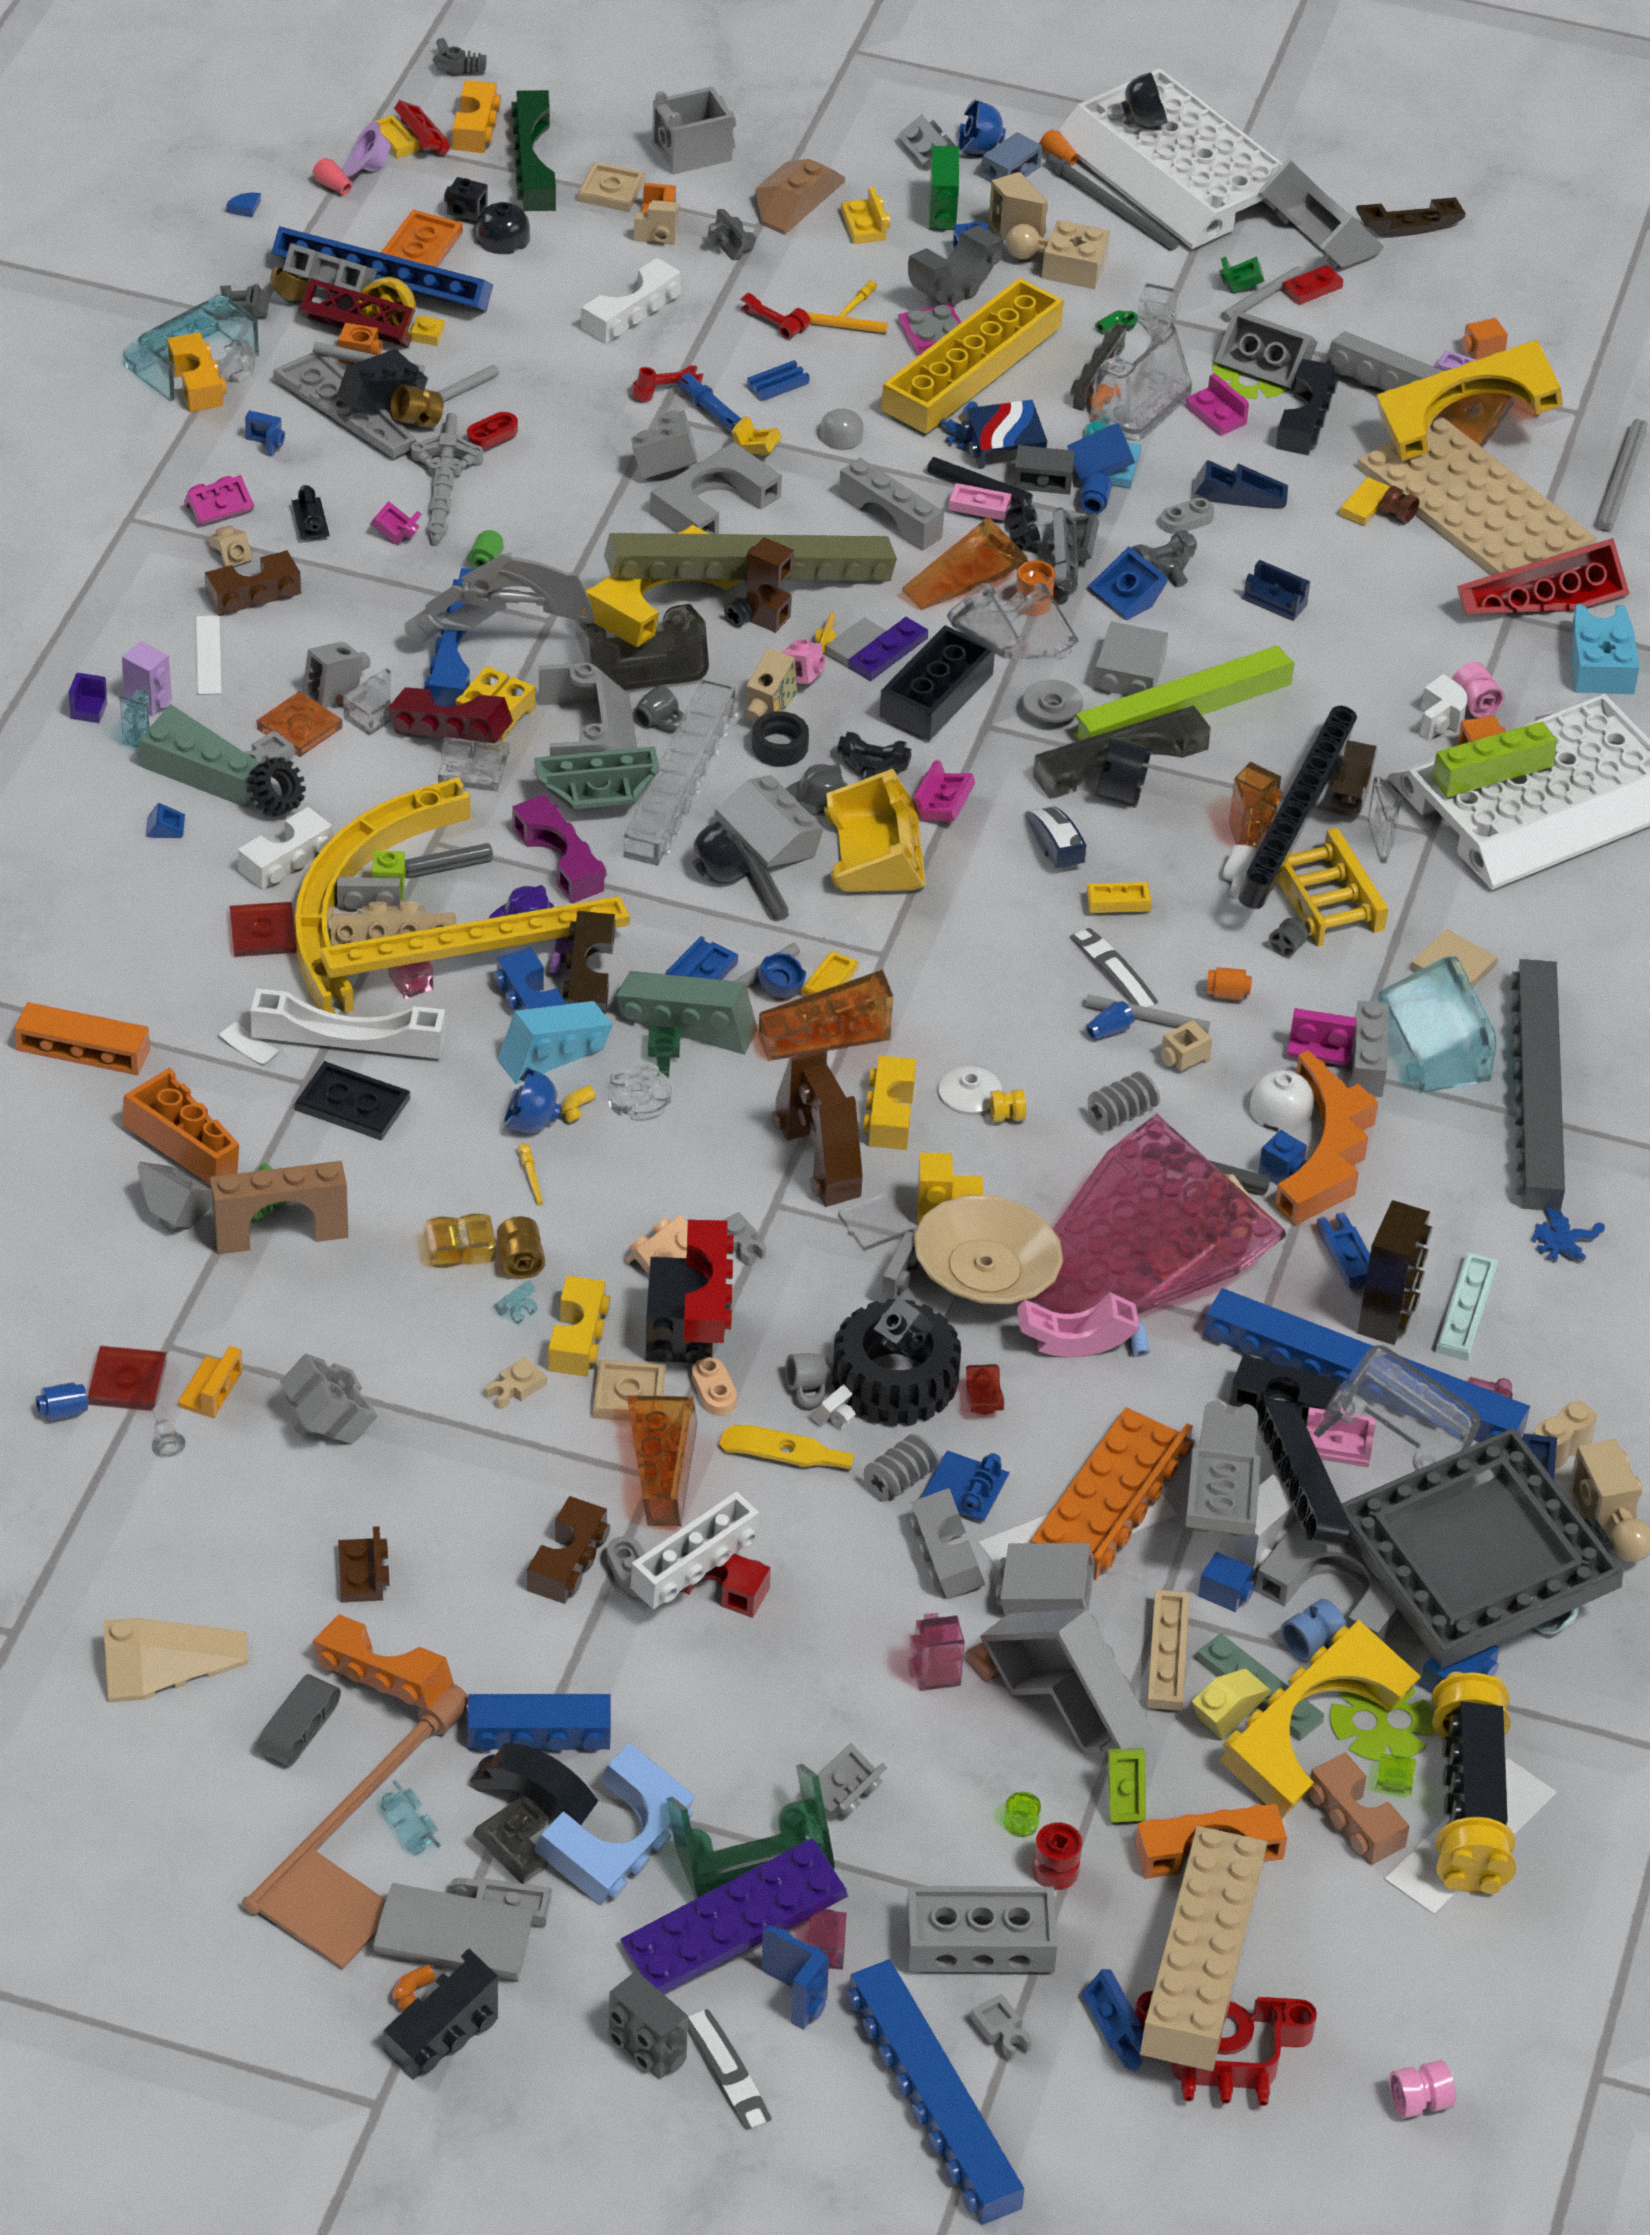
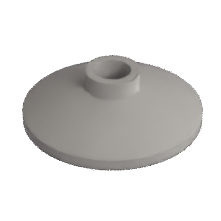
M1051 679L1038 681L1029 686L1024 693L1023 704L1027 712L1039 720L1064 722L1074 718L1076 713L1081 711L1083 698L1079 690L1073 685Z

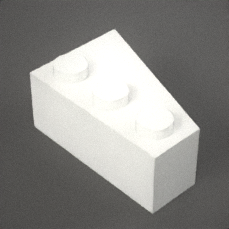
M1272 1474L1259 1486L1255 1536H1233L1227 1532H1221L1218 1552L1253 1567L1252 1579L1268 1556L1298 1520L1278 1476Z

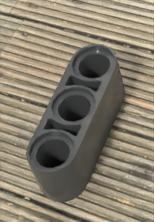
M306 1674L263 1729L257 1742V1752L287 1766H292L337 1707L341 1696V1689L317 1677Z

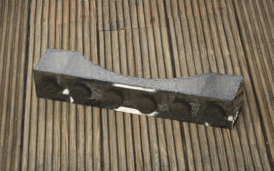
M1193 705L1036 754L1033 777L1051 800L1076 792L1091 773L1104 766L1111 737L1153 747L1151 755H1168L1184 758L1209 750L1211 727Z

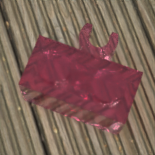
M938 1613L924 1614L923 1620H916L915 1635H910V1649L913 1656L908 1657L910 1677L916 1678L919 1691L961 1686L965 1642L958 1616L939 1617Z

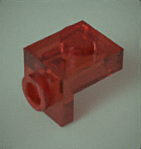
M998 1364L966 1366V1399L971 1412L989 1415L995 1413V1411L1004 1410V1396L1000 1387V1368Z

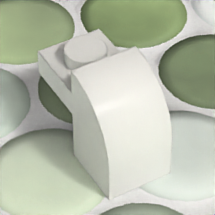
M1444 674L1424 687L1421 710L1424 713L1422 715L1419 735L1428 741L1436 735L1444 733L1447 728L1458 733L1461 721L1465 717L1467 694L1461 685Z

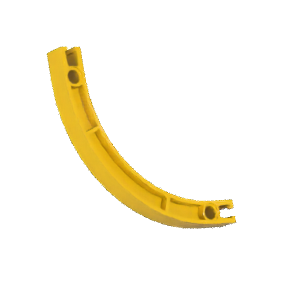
M459 777L425 786L378 804L342 828L323 847L312 862L303 879L298 895L295 923L297 958L301 975L318 1009L335 1014V1010L332 1008V997L337 996L343 1003L345 1013L354 1011L353 988L346 975L329 978L320 958L321 948L331 946L328 930L333 909L338 901L337 878H353L366 864L373 860L374 850L386 851L415 835L471 819V797L467 791L462 792L463 783Z

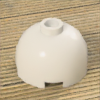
M1274 1070L1262 1076L1254 1085L1249 1109L1252 1118L1260 1126L1263 1127L1265 1123L1269 1126L1277 1127L1278 1132L1280 1130L1286 1133L1295 1132L1307 1125V1120L1313 1112L1314 1095L1311 1086L1301 1075L1288 1070Z

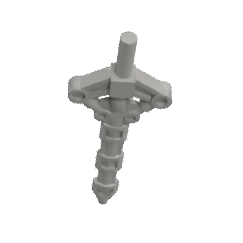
M455 413L447 414L444 433L411 445V458L414 461H421L424 465H427L429 472L434 475V496L431 498L429 510L432 514V521L427 525V533L434 545L439 544V541L442 540L448 530V524L445 520L446 515L450 513V493L453 489L454 476L460 475L464 467H469L472 464L479 465L483 462V448L457 436L456 426L458 417Z

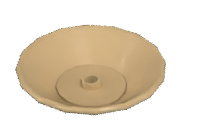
M965 1195L941 1202L922 1217L914 1234L916 1259L929 1278L951 1294L980 1304H1013L1025 1299L1034 1298L1055 1282L1063 1264L1060 1239L1049 1223L1025 1205L998 1196Z

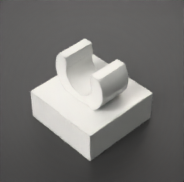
M843 1384L819 1405L811 1418L820 1427L831 1419L833 1425L841 1431L850 1424V1420L856 1415L854 1410L846 1405L853 1394Z

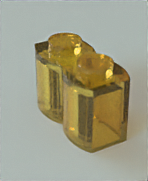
M472 1213L458 1219L439 1216L425 1221L424 1238L431 1267L449 1268L462 1263L476 1265L495 1260L496 1243L490 1215Z

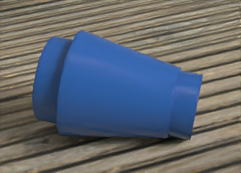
M1124 1001L1119 1003L1112 1002L1086 1024V1030L1089 1036L1096 1041L1099 1038L1128 1030L1130 1025L1135 1022L1134 1015Z

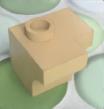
M652 200V203H649L648 210L636 212L634 218V241L675 245L679 226V203Z

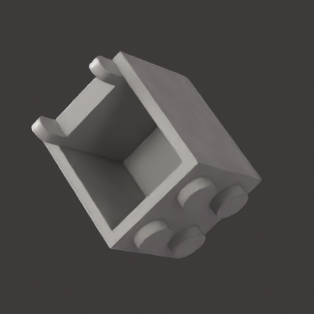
M713 86L668 97L664 91L656 93L655 100H653L652 145L672 175L732 161L733 149H735L733 127H736V118L733 111H729L725 105L723 97L718 95Z

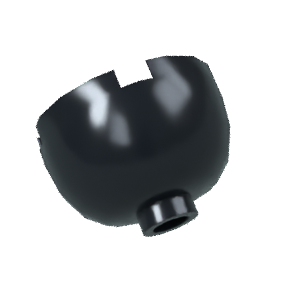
M1151 72L1134 78L1126 87V101L1121 102L1125 117L1131 116L1135 124L1143 128H1154L1168 123L1163 103H1161L1160 94Z
M508 202L491 204L484 208L477 218L476 241L478 244L479 242L482 243L483 249L487 252L512 254L515 248L522 246V249H524L530 242L529 219L517 205Z
M717 820L706 826L696 837L693 846L696 859L692 861V864L701 877L707 874L715 882L729 883L739 879L750 870L735 842H732L728 836H724L728 832Z

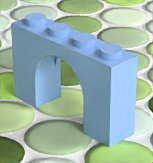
M630 1742L607 1765L601 1783L635 1811L640 1821L641 1834L635 1839L624 1843L606 1842L593 1836L563 1811L541 1834L534 1852L600 1906L609 1896L613 1899L618 1897L628 1883L625 1879L631 1873L638 1875L649 1862L650 1858L647 1856L653 1849L657 1852L661 1851L672 1836L669 1832L675 1826L681 1829L693 1815L690 1807L696 1796Z

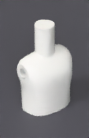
M1235 845L1230 850L1223 878L1232 882L1230 895L1234 898H1238L1246 872L1258 851L1254 847Z

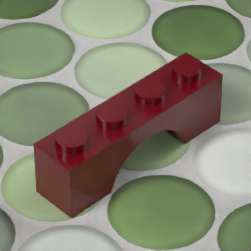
M404 687L387 708L395 732L496 743L513 722L505 697L478 695L464 704L442 707L435 705L430 689Z

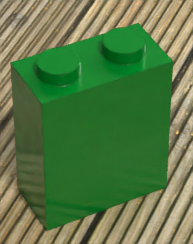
M932 145L929 183V229L954 230V224H957L959 196V146Z

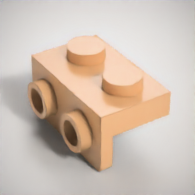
M681 1214L672 1221L665 1217L652 1228L655 1235L648 1239L644 1234L629 1246L633 1252L625 1258L626 1262L629 1264L636 1259L649 1275L650 1257L686 1258L688 1222Z

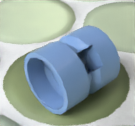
M1320 1599L1307 1607L1303 1613H1298L1281 1625V1634L1289 1651L1297 1659L1308 1661L1322 1646H1332L1334 1644L1331 1641L1332 1637L1342 1626L1345 1625L1347 1627L1342 1613L1331 1601Z

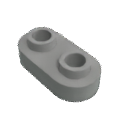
M1196 498L1168 507L1161 513L1160 526L1165 532L1175 534L1181 530L1190 531L1208 525L1213 521L1214 506L1204 498Z
M621 1536L613 1539L608 1544L607 1562L622 1591L629 1596L639 1597L630 1588L632 1562L645 1553L637 1540Z

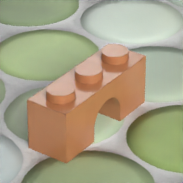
M1346 1752L1311 1769L1310 1778L1314 1782L1308 1791L1311 1800L1324 1809L1336 1829L1342 1830L1351 1841V1845L1356 1853L1363 1855L1373 1865L1406 1847L1410 1826L1389 1801L1372 1808L1361 1806L1356 1802L1363 1798L1367 1776Z

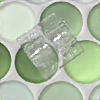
M445 737L441 754V766L438 772V783L459 777L463 787L498 792L510 752V742L497 741L496 743Z

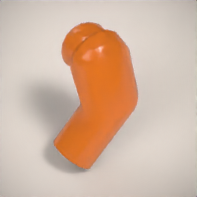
M427 1964L399 1978L392 1992L393 2000H397L399 2009L405 2010L416 1999L413 1993L416 1989L436 1980L431 1966Z

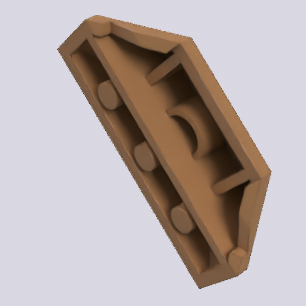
M811 159L785 162L755 188L762 225L785 235L845 182L846 177Z

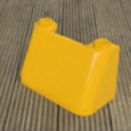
M894 769L826 793L828 806L824 807L825 816L830 824H835L839 833L841 861L834 863V870L830 872L831 879L836 888H841L844 892L915 891L926 886L918 813L912 798Z

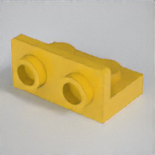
M874 186L868 187V199L841 202V213L854 244L886 240V229H890V216L888 212H884L882 196L877 195Z

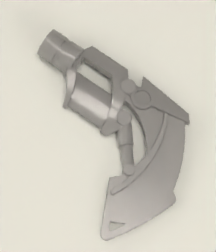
M506 553L462 576L461 578L464 580L462 585L452 586L425 605L426 609L405 623L404 628L410 640L420 645L442 629L475 630V626L491 615L506 609V603L519 602L536 603L538 606H543V612L584 623H592L594 615L587 592L577 573H566L555 567L528 559L512 557L511 553ZM524 586L530 587L534 592H520V590L502 588ZM455 602L466 603L453 613L442 612ZM584 607L587 613L586 615L581 614Z

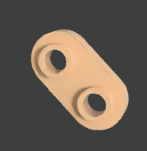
M711 1357L696 1361L692 1368V1382L704 1408L709 1413L717 1416H724L733 1412L737 1405V1391L725 1365L720 1360Z

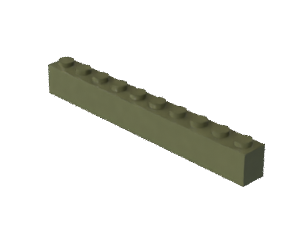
M609 533L604 553L612 579L745 580L748 572L747 552L752 546H756L763 537L794 549L793 573L786 580L891 581L897 560L888 536Z

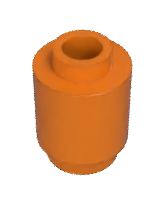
M1216 967V970L1208 969L1206 994L1214 995V998L1243 1001L1244 994L1250 995L1252 976H1246V969Z

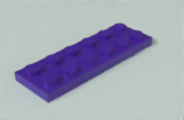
M811 1838L620 1938L637 1971L660 1992L665 1994L761 1943L762 1932L768 1925L786 1930L847 1898L848 1894L844 1884L815 1840Z

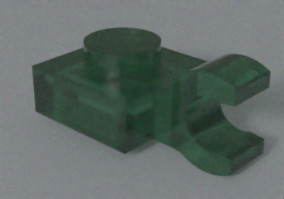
M649 1026L648 1057H657L656 1077L669 1078L670 1058H680L681 1027Z

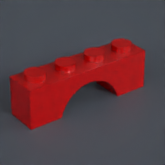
M688 1219L686 1267L699 1271L709 1282L701 1289L685 1294L683 1342L724 1343L725 1330H731L732 1309H725V1304H732L733 1284H726V1279H733V1259H727V1254H733L734 1234H727L728 1221Z

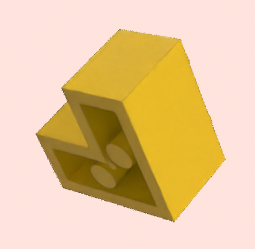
M919 1153L916 1192L917 1225H919L926 1213L941 1202L965 1195H984L983 1176L953 1175L952 1153Z

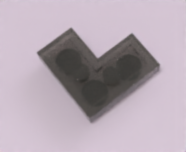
M525 1795L478 1825L473 1833V1836L521 1884H524L546 1869L549 1864L534 1851L536 1845L529 1839L545 1828L549 1818Z

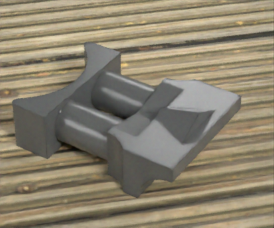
M259 284L249 286L247 290L232 291L231 285L220 286L221 297L225 300L217 306L220 319L230 318L231 312H247V315L253 317L268 316L270 291L261 289Z

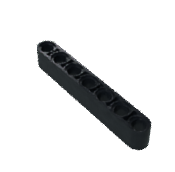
M1261 1398L1256 1407L1258 1413L1257 1428L1308 1543L1344 1546L1349 1535L1347 1515L1296 1403Z

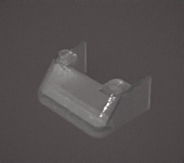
M1377 1345L1372 1347L1361 1358L1333 1395L1314 1435L1319 1438L1339 1420L1346 1423L1355 1422L1365 1411L1417 1448L1412 1460L1416 1471L1470 1447L1480 1427V1417L1472 1406L1391 1349Z

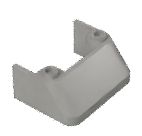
M1289 158L1259 190L1278 209L1275 214L1285 224L1291 221L1326 253L1323 258L1334 268L1338 265L1345 268L1378 255L1384 248L1360 222L1331 199Z
M590 663L539 666V705L599 702L602 724L584 726L579 732V742L550 743V756L637 748L629 694L598 667Z

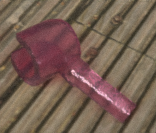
M1469 1377V1383L1512 1399V1383L1509 1379L1501 1378L1494 1383Z

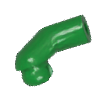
M1118 310L1097 321L1095 326L1100 334H1104L1111 329L1129 330L1135 327L1138 316L1133 311Z

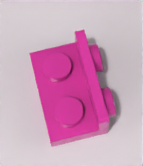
M1215 373L1209 376L1208 388L1186 397L1185 407L1219 436L1247 424L1249 402Z
M241 475L233 478L231 476H224L215 483L206 486L205 484L195 485L187 491L184 500L186 508L191 507L199 526L245 513L254 508V503Z
M1294 1008L1287 1056L1298 1058L1299 1054L1309 1050L1317 1059L1322 1060L1324 1063L1349 1066L1357 1018Z

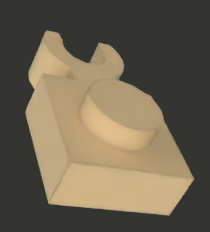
M523 1357L500 1372L499 1381L491 1382L485 1387V1397L489 1399L494 1395H501L496 1398V1407L503 1409L509 1405L510 1398L513 1396L522 1401L547 1385V1376L526 1357Z

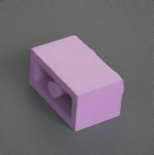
M140 641L122 656L124 701L153 716L159 710L165 708L172 700L169 655Z

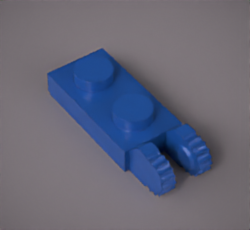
M1344 1212L1337 1213L1335 1216V1223L1338 1228L1335 1231L1325 1216L1317 1218L1316 1224L1320 1237L1347 1287L1352 1288L1365 1285L1370 1253L1356 1227L1352 1226Z
M1101 1969L1081 1995L1111 2050L1115 2051L1123 2066L1129 2070L1136 2071L1142 2065L1139 2053L1141 2051L1144 2030L1141 2028L1142 2025L1112 1970Z

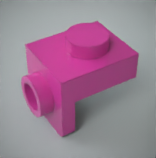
M388 501L370 524L398 546L404 537L410 540L420 527L416 522L422 514L416 511L409 518Z

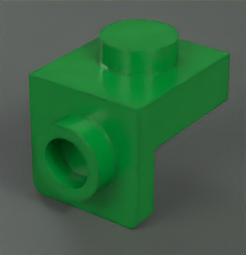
M1257 256L1232 267L1227 257L1221 258L1223 269L1219 270L1224 285L1230 284L1234 294L1265 281Z

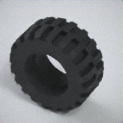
M887 1299L886 1303L880 1304L878 1301L869 1303L866 1309L860 1307L851 1313V1317H847L840 1325V1330L836 1332L833 1353V1385L835 1390L844 1384L853 1394L846 1405H852V1409L856 1414L861 1417L866 1415L869 1421L875 1423L885 1421L887 1425L897 1426V1423L905 1422L906 1425L916 1424L917 1420L921 1418L923 1421L935 1416V1411L939 1413L944 1410L957 1392L961 1362V1342L957 1338L958 1333L939 1312L935 1314L931 1307L925 1304L918 1306L915 1305V1301L906 1299L905 1302L920 1311L935 1326L927 1335L923 1345L911 1356L921 1365L906 1370H893L882 1367L872 1360L894 1353L880 1343L883 1337L874 1330V1327L879 1322L881 1315L890 1308L896 1299ZM899 1350L898 1353H897L898 1355L907 1356L905 1353H903V1352L900 1351V1350Z

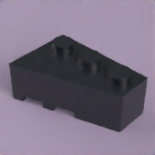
M393 349L347 366L337 397L352 411L390 409L392 394L399 385L404 384L425 389L428 377L419 370L417 365L411 363L397 349Z
M470 1948L461 1955L464 1962L449 1977L442 1973L435 1980L439 1985L438 1988L423 2002L416 1998L383 2030L384 2052L412 2080L421 2073H427L434 2069L442 2058L452 2051L457 2052L462 2049L470 2038L480 2031L483 2032L491 2028L498 2019V1975Z

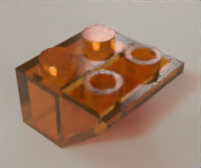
M1251 761L1234 778L1229 825L1236 845L1256 846L1259 843L1263 833L1270 828L1278 813L1277 806L1282 796V790H1280L1282 776Z

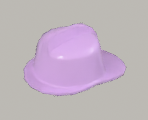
M373 121L369 123L358 136L354 149L342 170L348 178L356 174L360 169L373 172L384 166L391 143L381 133L378 122Z

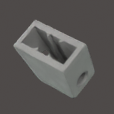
M345 642L308 649L302 696L320 711L337 703L335 697L338 694L342 696L348 695L359 686L361 671L370 667L369 656L365 652L358 653Z

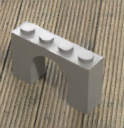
M733 442L652 490L650 493V514L676 533L682 532L691 525H695L709 534H719V512L699 499L698 495L710 490H727L740 495L761 510L781 498L782 475Z
M1298 1520L1258 1569L1255 1592L1283 1607L1286 1606L1300 1586L1313 1576L1337 1574L1352 1580L1361 1588L1364 1597L1348 1616L1347 1628L1349 1629L1360 1620L1383 1642L1403 1617L1388 1593L1349 1541L1344 1546L1308 1543Z

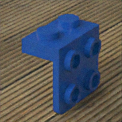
M768 1925L762 1932L761 1968L764 1973L793 1988L791 2023L804 2030L812 2019L817 2020L821 2016L826 2006L829 1956L820 1948L813 1945L809 1946L794 1938L788 1931Z

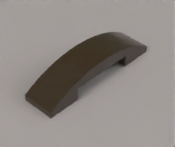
M1456 197L1431 199L1429 208L1387 212L1382 203L1357 205L1356 211L1366 227L1380 233L1400 236L1417 235L1440 230L1464 219L1466 215Z

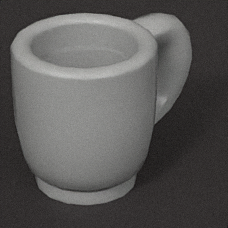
M813 1353L788 1355L785 1364V1378L789 1389L796 1391L797 1400L804 1408L812 1409L818 1407L824 1399L825 1385L830 1384L833 1377V1367L830 1358ZM819 1388V1391L813 1396H807L803 1393V1390Z

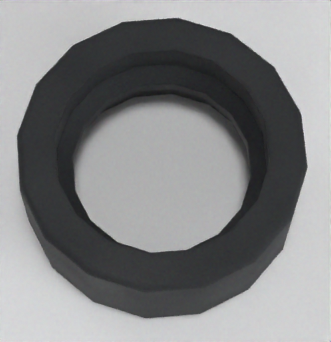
M774 711L764 714L754 723L752 729V751L764 763L773 766H789L798 763L807 754L809 727L804 719L798 715L786 711ZM777 733L790 735L796 740L787 744H776L769 742L765 737Z

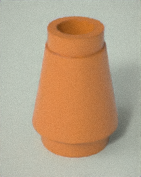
M1051 129L1040 139L1039 144L1042 145V152L1044 154H1053L1061 160L1065 159L1070 162V166L1074 165L1078 160L1079 155L1060 131Z

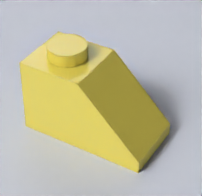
M1245 1668L1216 1677L1191 1702L1197 1719L1223 1740L1271 1693V1690Z

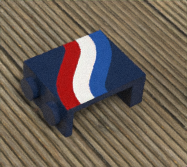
M1032 399L967 408L966 418L961 423L962 434L964 438L968 437L970 457L972 459L975 458L979 469H984L987 453L1018 449V445L1047 447V438Z

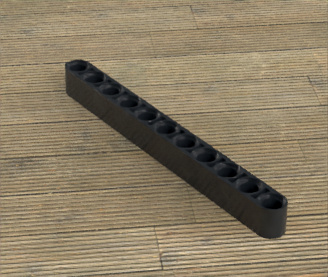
M1338 705L1331 709L1246 872L1238 894V899L1244 906L1259 909L1265 905L1345 749L1346 741L1350 739L1357 720L1356 712L1351 708Z

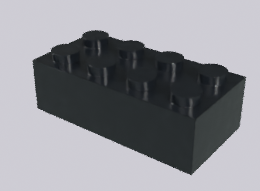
M944 625L881 690L879 717L931 740L993 675L995 648Z

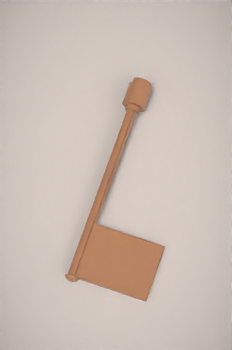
M452 1684L428 1710L420 1708L418 1710L419 1724L249 1897L243 1898L242 1905L244 1909L253 1915L261 1913L340 1970H343L376 1936L386 1899L322 1856L317 1850L430 1734L444 1735L466 1713V1706L468 1705V1695L458 1685Z

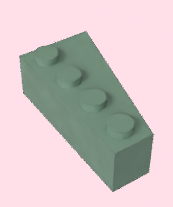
M171 704L139 739L140 767L243 807H246L251 801L250 797L254 796L252 792H247V787L252 785L247 783V778L251 776L249 774L250 771L259 765L260 762Z
M630 971L616 995L624 1020L745 1055L758 1030L745 982Z

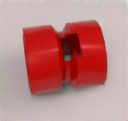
M1054 1822L1043 1826L1038 1831L1032 1869L1034 1878L1043 1887H1054V1890H1063L1071 1887L1078 1878L1083 1843L1082 1836L1073 1826L1062 1822Z

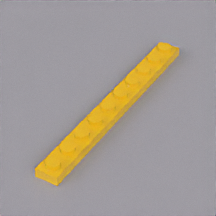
M616 896L322 947L320 958L329 978L568 937L570 921H576L577 911L615 914L616 928L629 926L630 915L621 897Z

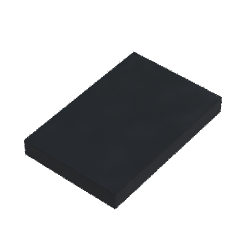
M324 1061L296 1100L295 1110L382 1141L409 1102L410 1091Z

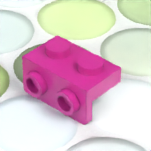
M933 761L913 798L914 806L918 809L922 821H955L976 783L973 774L945 773L941 761Z

